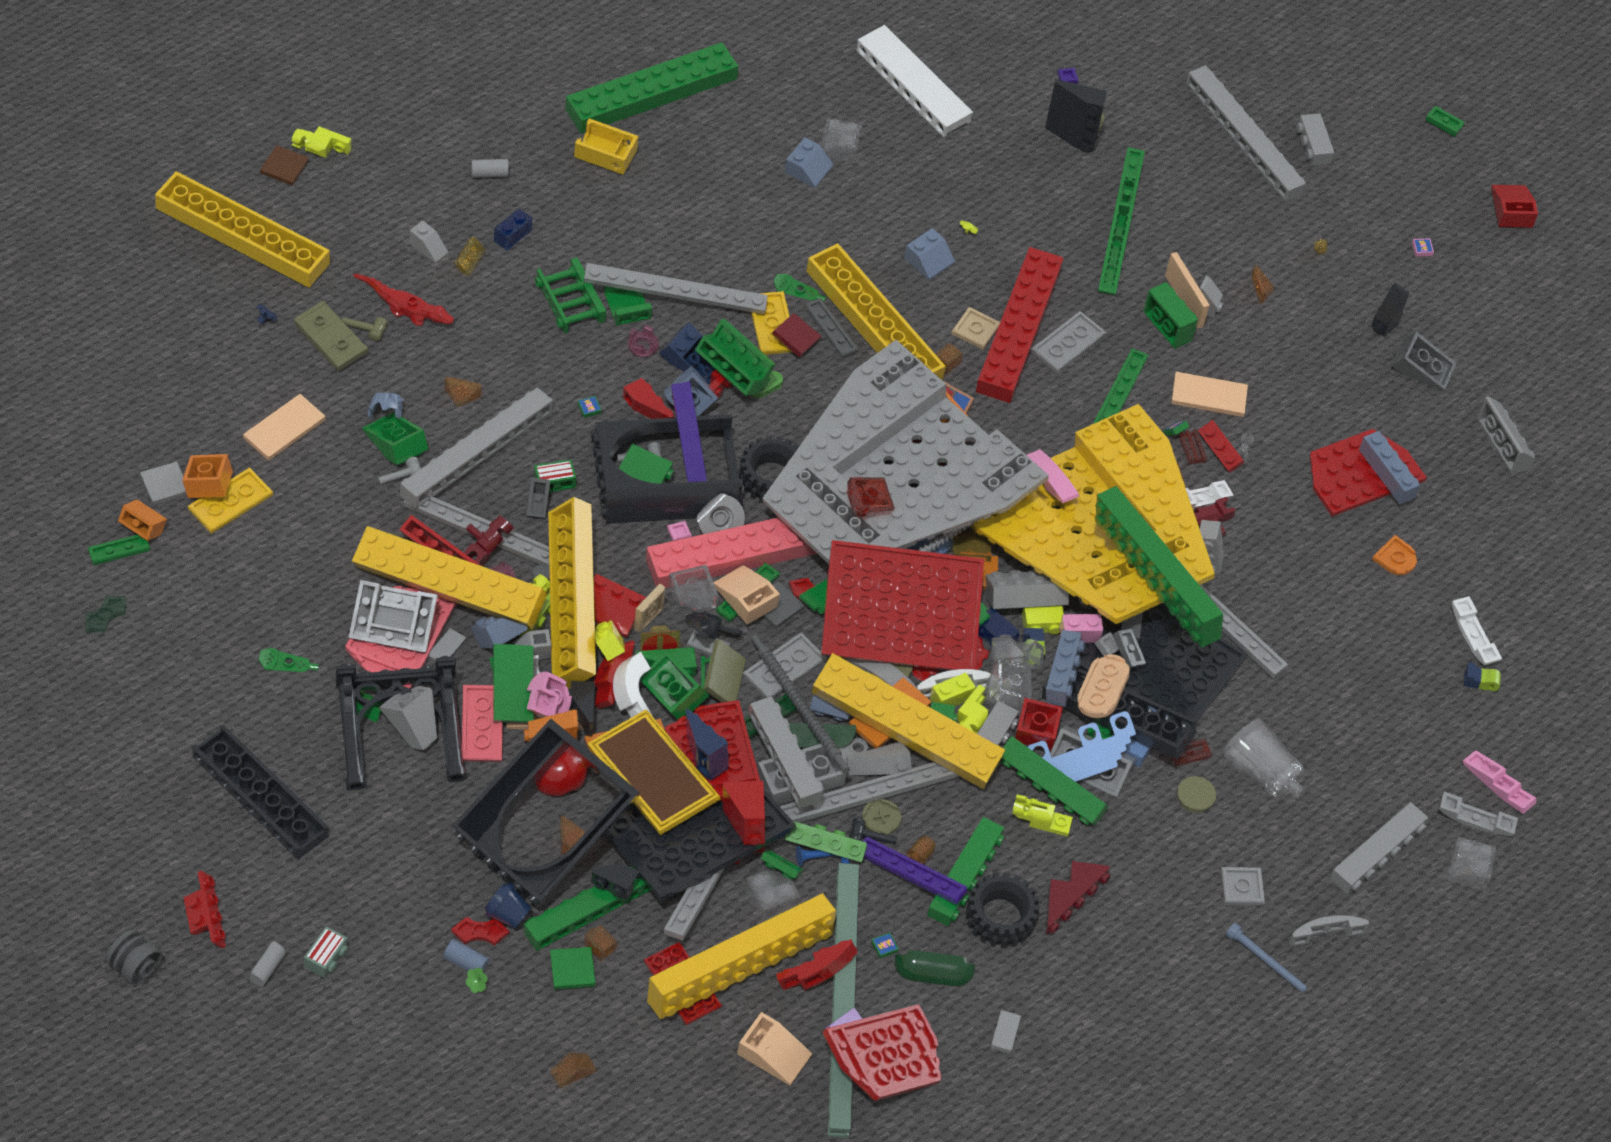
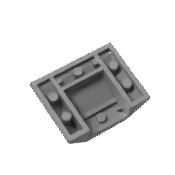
M360 580L349 638L426 653L438 595L382 586L379 583Z

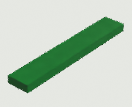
M1134 348L1131 349L1093 424L1121 411L1148 359V354Z

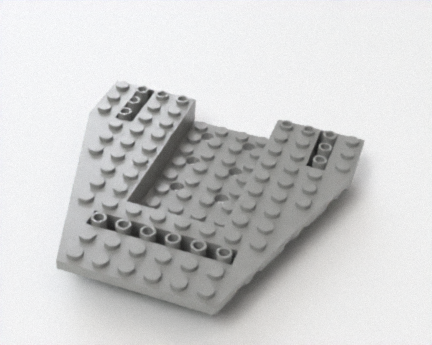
M895 340L852 372L764 495L763 503L829 564L832 540L905 549L916 545V542L926 538L930 540L935 538L937 534H946L968 526L975 520L987 519L994 513L1006 512L1049 479V475L1000 431L996 429L988 435L946 397V383ZM942 419L950 420L948 423L940 422ZM915 439H919L922 442L919 444H914L912 441ZM968 441H972L975 444L973 446H968L965 443ZM886 460H891L894 463L891 465H886L884 462ZM940 462H945L947 465L943 467L938 466L937 464ZM863 481L865 482V484L862 486L856 485V482ZM911 483H917L919 486L914 488L910 487L909 485ZM888 504L890 508L883 509L881 505Z

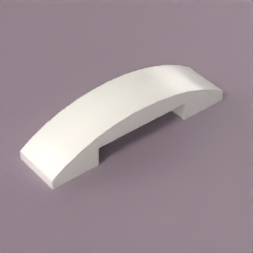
M1225 480L1213 482L1208 487L1189 490L1186 488L1193 510L1214 504L1218 499L1224 497L1229 499L1234 496Z
M1468 596L1452 601L1453 611L1459 628L1476 658L1483 665L1501 661L1502 657L1495 644H1490L1476 617L1477 610L1471 598Z
M951 670L926 679L917 686V689L926 697H930L932 686L965 672L976 688L979 684L986 688L991 687L993 676L991 673L980 670Z

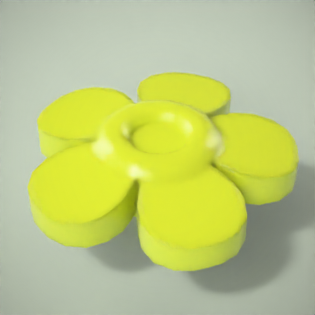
M960 221V224L965 229V233L971 231L977 234V227L967 221Z

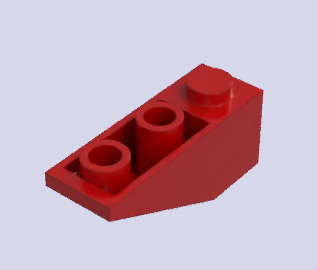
M643 378L624 386L623 398L634 411L650 419L674 418L672 410L664 405L662 398L654 393L652 386L646 383Z

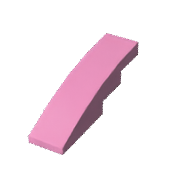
M1041 449L1027 455L1049 475V479L1044 482V486L1055 498L1065 503L1079 497V493L1070 480Z
M1475 750L1463 760V764L1502 800L1524 814L1536 804V798L1522 790L1521 783L1506 774V768Z

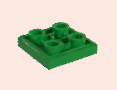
M591 947L550 950L554 990L595 987Z

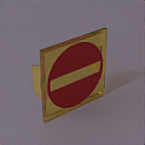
M666 625L652 626L650 632L641 633L640 651L679 648L680 630L670 631Z

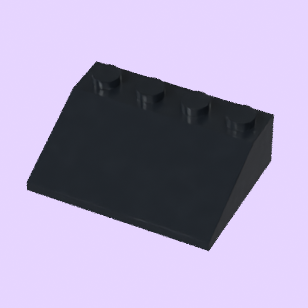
M1055 79L1045 128L1073 147L1082 151L1093 152L1107 91Z

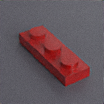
M1213 420L1198 430L1199 434L1229 473L1245 463Z

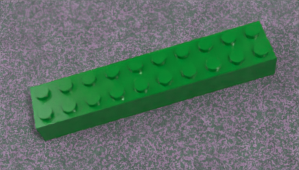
M721 42L567 95L565 110L582 134L586 132L588 119L608 125L737 80L739 66Z
M1115 486L1097 494V502L1095 504V521L1097 525L1101 526L1107 537L1114 541L1117 549L1123 552L1129 564H1133L1139 576L1143 577L1147 581L1149 588L1156 592L1159 600L1166 604L1171 615L1179 620L1181 627L1189 632L1192 640L1197 642L1202 648L1221 639L1222 611L1120 489Z

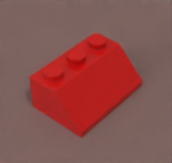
M596 574L593 577L594 622L600 624L611 620L618 632L627 637L634 628L636 608L646 597Z

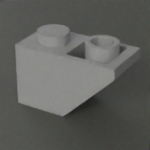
M548 629L529 631L510 643V645L533 646V655H538L539 660L551 659V640Z

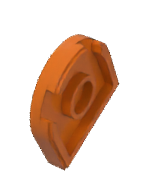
M1396 535L1372 558L1373 561L1388 572L1396 575L1410 573L1417 564L1415 550Z

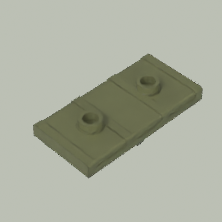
M321 301L294 319V323L299 331L337 371H340L369 352V348L331 310L325 301Z

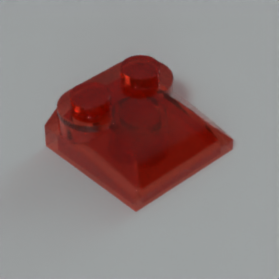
M849 478L847 482V495L852 510L856 515L867 517L870 512L893 511L895 509L885 478Z

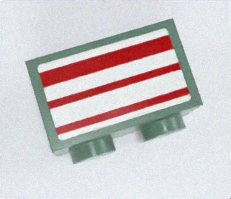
M326 926L304 956V967L326 978L328 973H333L336 969L338 959L346 955L349 948L347 946V937Z

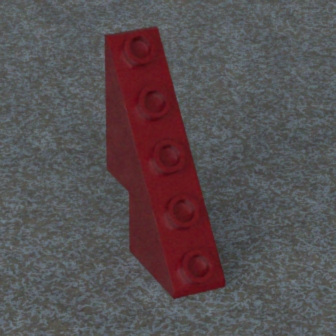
M1072 861L1069 870V881L1051 879L1048 888L1045 935L1049 933L1054 934L1060 926L1059 923L1063 920L1066 922L1073 914L1072 911L1075 908L1080 909L1088 895L1092 897L1098 890V886L1101 883L1104 885L1110 879L1111 875L1108 873L1110 866Z

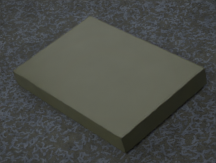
M720 639L714 641L703 689L720 702L737 700L746 659Z

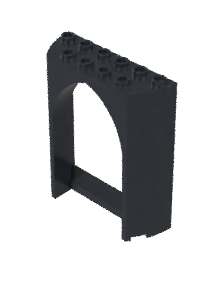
M732 414L696 416L698 431L721 430L729 480L659 484L638 480L620 470L611 460L621 446L637 437L656 433L679 432L676 418L596 422L594 429L591 430V441H594L593 456H596L597 486L601 490L599 491V501L603 502L604 505L601 506L602 518L605 517L606 524L695 519L699 512L719 494H726L735 498L743 508V497L741 494L743 479H739L731 431Z
M550 719L452 827L456 831L454 835L461 842L465 841L479 860H484L487 866L493 872H498L507 884L511 882L521 896L524 898L528 897L535 905H541L640 796V792L555 721ZM568 748L573 750L622 791L574 846L558 859L548 864L527 868L511 866L505 863L502 853V834L508 816L517 803Z

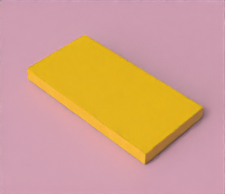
M784 291L760 293L768 295L765 314L751 312L759 349L765 355L792 352L772 335L773 331L790 317Z
M248 468L230 479L225 497L200 498L188 505V510L212 534L273 496V491L251 468Z

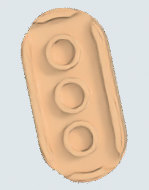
M1108 654L1104 655L1103 658H1097L1093 661L1078 694V707L1083 714L1093 718L1108 716L1115 710L1129 678V666L1122 657Z

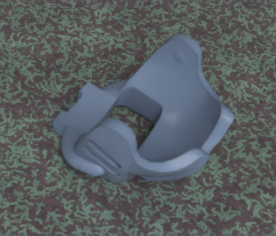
M375 393L368 406V417L372 418L376 408L381 404L384 411L391 408L394 409L396 418L400 419L404 399L394 393Z

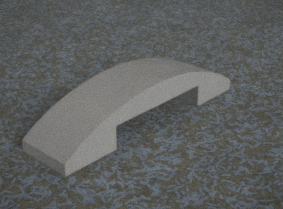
M858 659L847 660L849 663L877 676L891 686L904 677L917 688L907 676L890 663Z
M1443 792L1439 810L1451 819L1463 825L1496 835L1513 836L1515 834L1518 818L1500 811L1497 815L1462 803L1461 797Z
M1343 915L1319 918L1298 928L1292 934L1289 945L1306 944L1310 942L1312 935L1345 930L1346 936L1363 934L1367 931L1369 921L1359 917Z

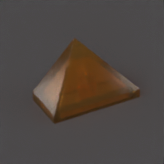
M1254 265L1251 278L1259 303L1263 304L1275 288L1258 265Z
M445 376L444 390L455 405L461 407L481 398L482 384Z

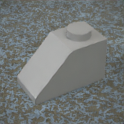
M421 221L410 230L409 244L435 264L448 255L449 252L436 230L424 221Z
M1206 276L1200 290L1210 305L1207 315L1214 318L1216 312L1220 313L1224 304L1221 302L1223 294L1211 278Z

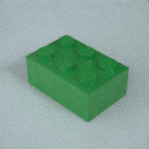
M1167 282L1150 289L1143 310L1144 314L1174 349L1191 342L1198 322L1196 314L1187 307L1186 303L1180 299Z

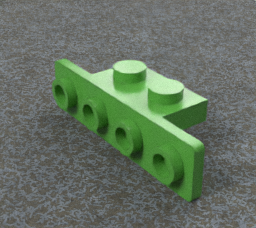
M794 822L796 830L785 836L787 841L858 862H862L867 847L866 842L845 837V832L835 829L834 833L826 831L827 827L818 824L811 827Z

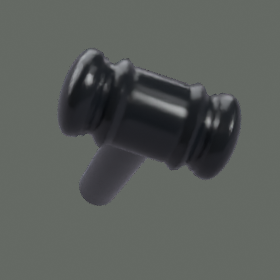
M854 818L852 820L849 838L862 841L863 837L866 838L867 836L874 840L896 844L897 837L866 830V821L862 818Z

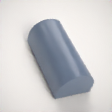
M455 939L449 943L444 953L446 960L466 971L475 968H481L484 971L490 963V958Z

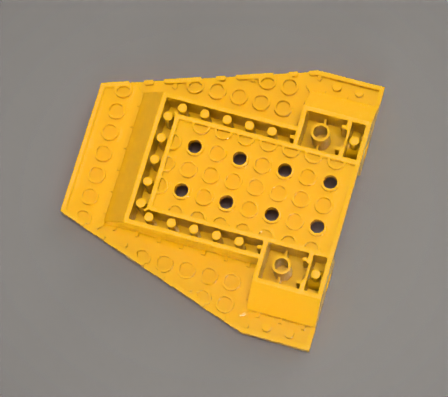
M1139 404L1075 432V447L1051 457L1052 461L1062 470L1075 487L1079 497L1062 503L1045 489L1043 483L1006 512L1000 514L997 512L987 519L982 518L979 521H974V524H970L976 533L981 536L985 535L993 544L997 543L1002 546L1005 552L1025 565H1031L1039 574L1043 573L1051 578V582L1074 597H1080L1083 603L1092 605L1098 609L1100 614L1115 624L1162 602L1159 600L1156 592L1149 588L1147 581L1139 576L1133 564H1129L1123 552L1117 549L1114 541L1107 537L1104 529L1097 525L1095 521V504L1097 502V494L1117 486L1199 585L1214 579L1215 576L1170 441ZM1066 467H1071V468H1073V469H1072V470H1068V469H1064V468H1066ZM1090 491V492H1092L1093 494L1089 495V494H1085L1084 492ZM1053 506H1059V507H1061V508H1060V509H1056V508H1052V507H1053ZM1077 530V531H1080L1081 533H1080V534H1076V533H1072V531Z

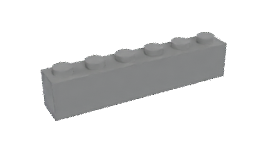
M772 696L751 703L749 716L798 808L820 802L824 792L822 783L815 778L814 769L811 765H808L806 754L803 749L800 750L797 737L791 733L788 720L783 718L779 704L774 702Z
M1410 802L1333 869L1330 880L1346 894H1349L1352 890L1357 891L1362 886L1364 879H1371L1378 867L1382 869L1388 863L1389 857H1396L1403 845L1408 846L1413 841V836L1416 834L1420 835L1425 831L1428 817Z

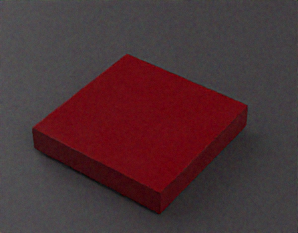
M795 313L788 317L772 333L773 336L798 357H801L821 338L819 333Z

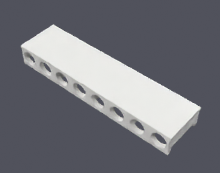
M885 25L858 39L857 52L943 137L959 126L971 122L973 111ZM939 122L943 126V130L940 128Z

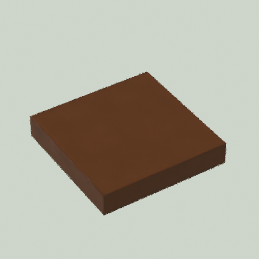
M276 145L261 167L260 173L293 186L308 164L309 157Z

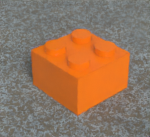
M228 454L190 456L182 480L188 498L225 497L233 473Z

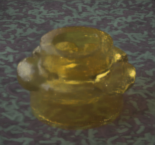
M1322 237L1319 241H1315V251H1318V255L1320 253L1326 254L1328 242L1326 239H1322Z

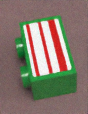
M560 460L534 466V478L550 480L549 493L576 488V474L572 460Z

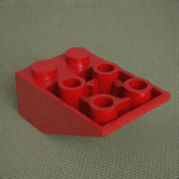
M1491 185L1498 226L1533 228L1538 216L1536 200L1526 185Z

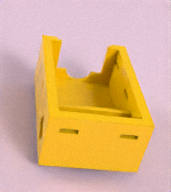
M588 119L583 141L581 142L580 138L575 142L574 157L624 175L637 152L638 136Z

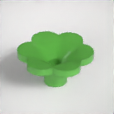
M481 968L470 969L467 972L466 985L470 987L473 993L485 991L488 980L487 976L483 974Z

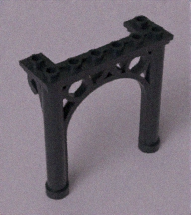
M442 656L436 658L435 667L432 668L424 666L419 669L402 668L394 671L385 669L380 672L363 671L356 673V664L345 663L336 666V688L339 690L347 770L345 781L348 790H361L366 787L360 726L364 716L373 707L388 701L394 695L412 693L410 688L403 686L414 684L413 688L422 685L433 686L435 689L432 692L433 699L440 694L441 707L435 701H433L434 711L438 715L442 726L447 780L458 782L464 781L467 778L466 768L463 764L454 684L456 657ZM391 686L384 690V694H381L380 687ZM371 689L377 693L371 700L360 696L363 690ZM356 700L359 704L364 705L358 715Z

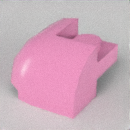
M549 672L537 674L527 688V691L531 692L527 710L536 713V716L541 718L569 711L572 696H569L568 688L565 685L567 682Z

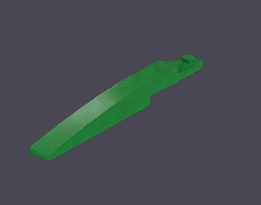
M1127 148L1098 292L1116 295L1145 153L1143 150Z

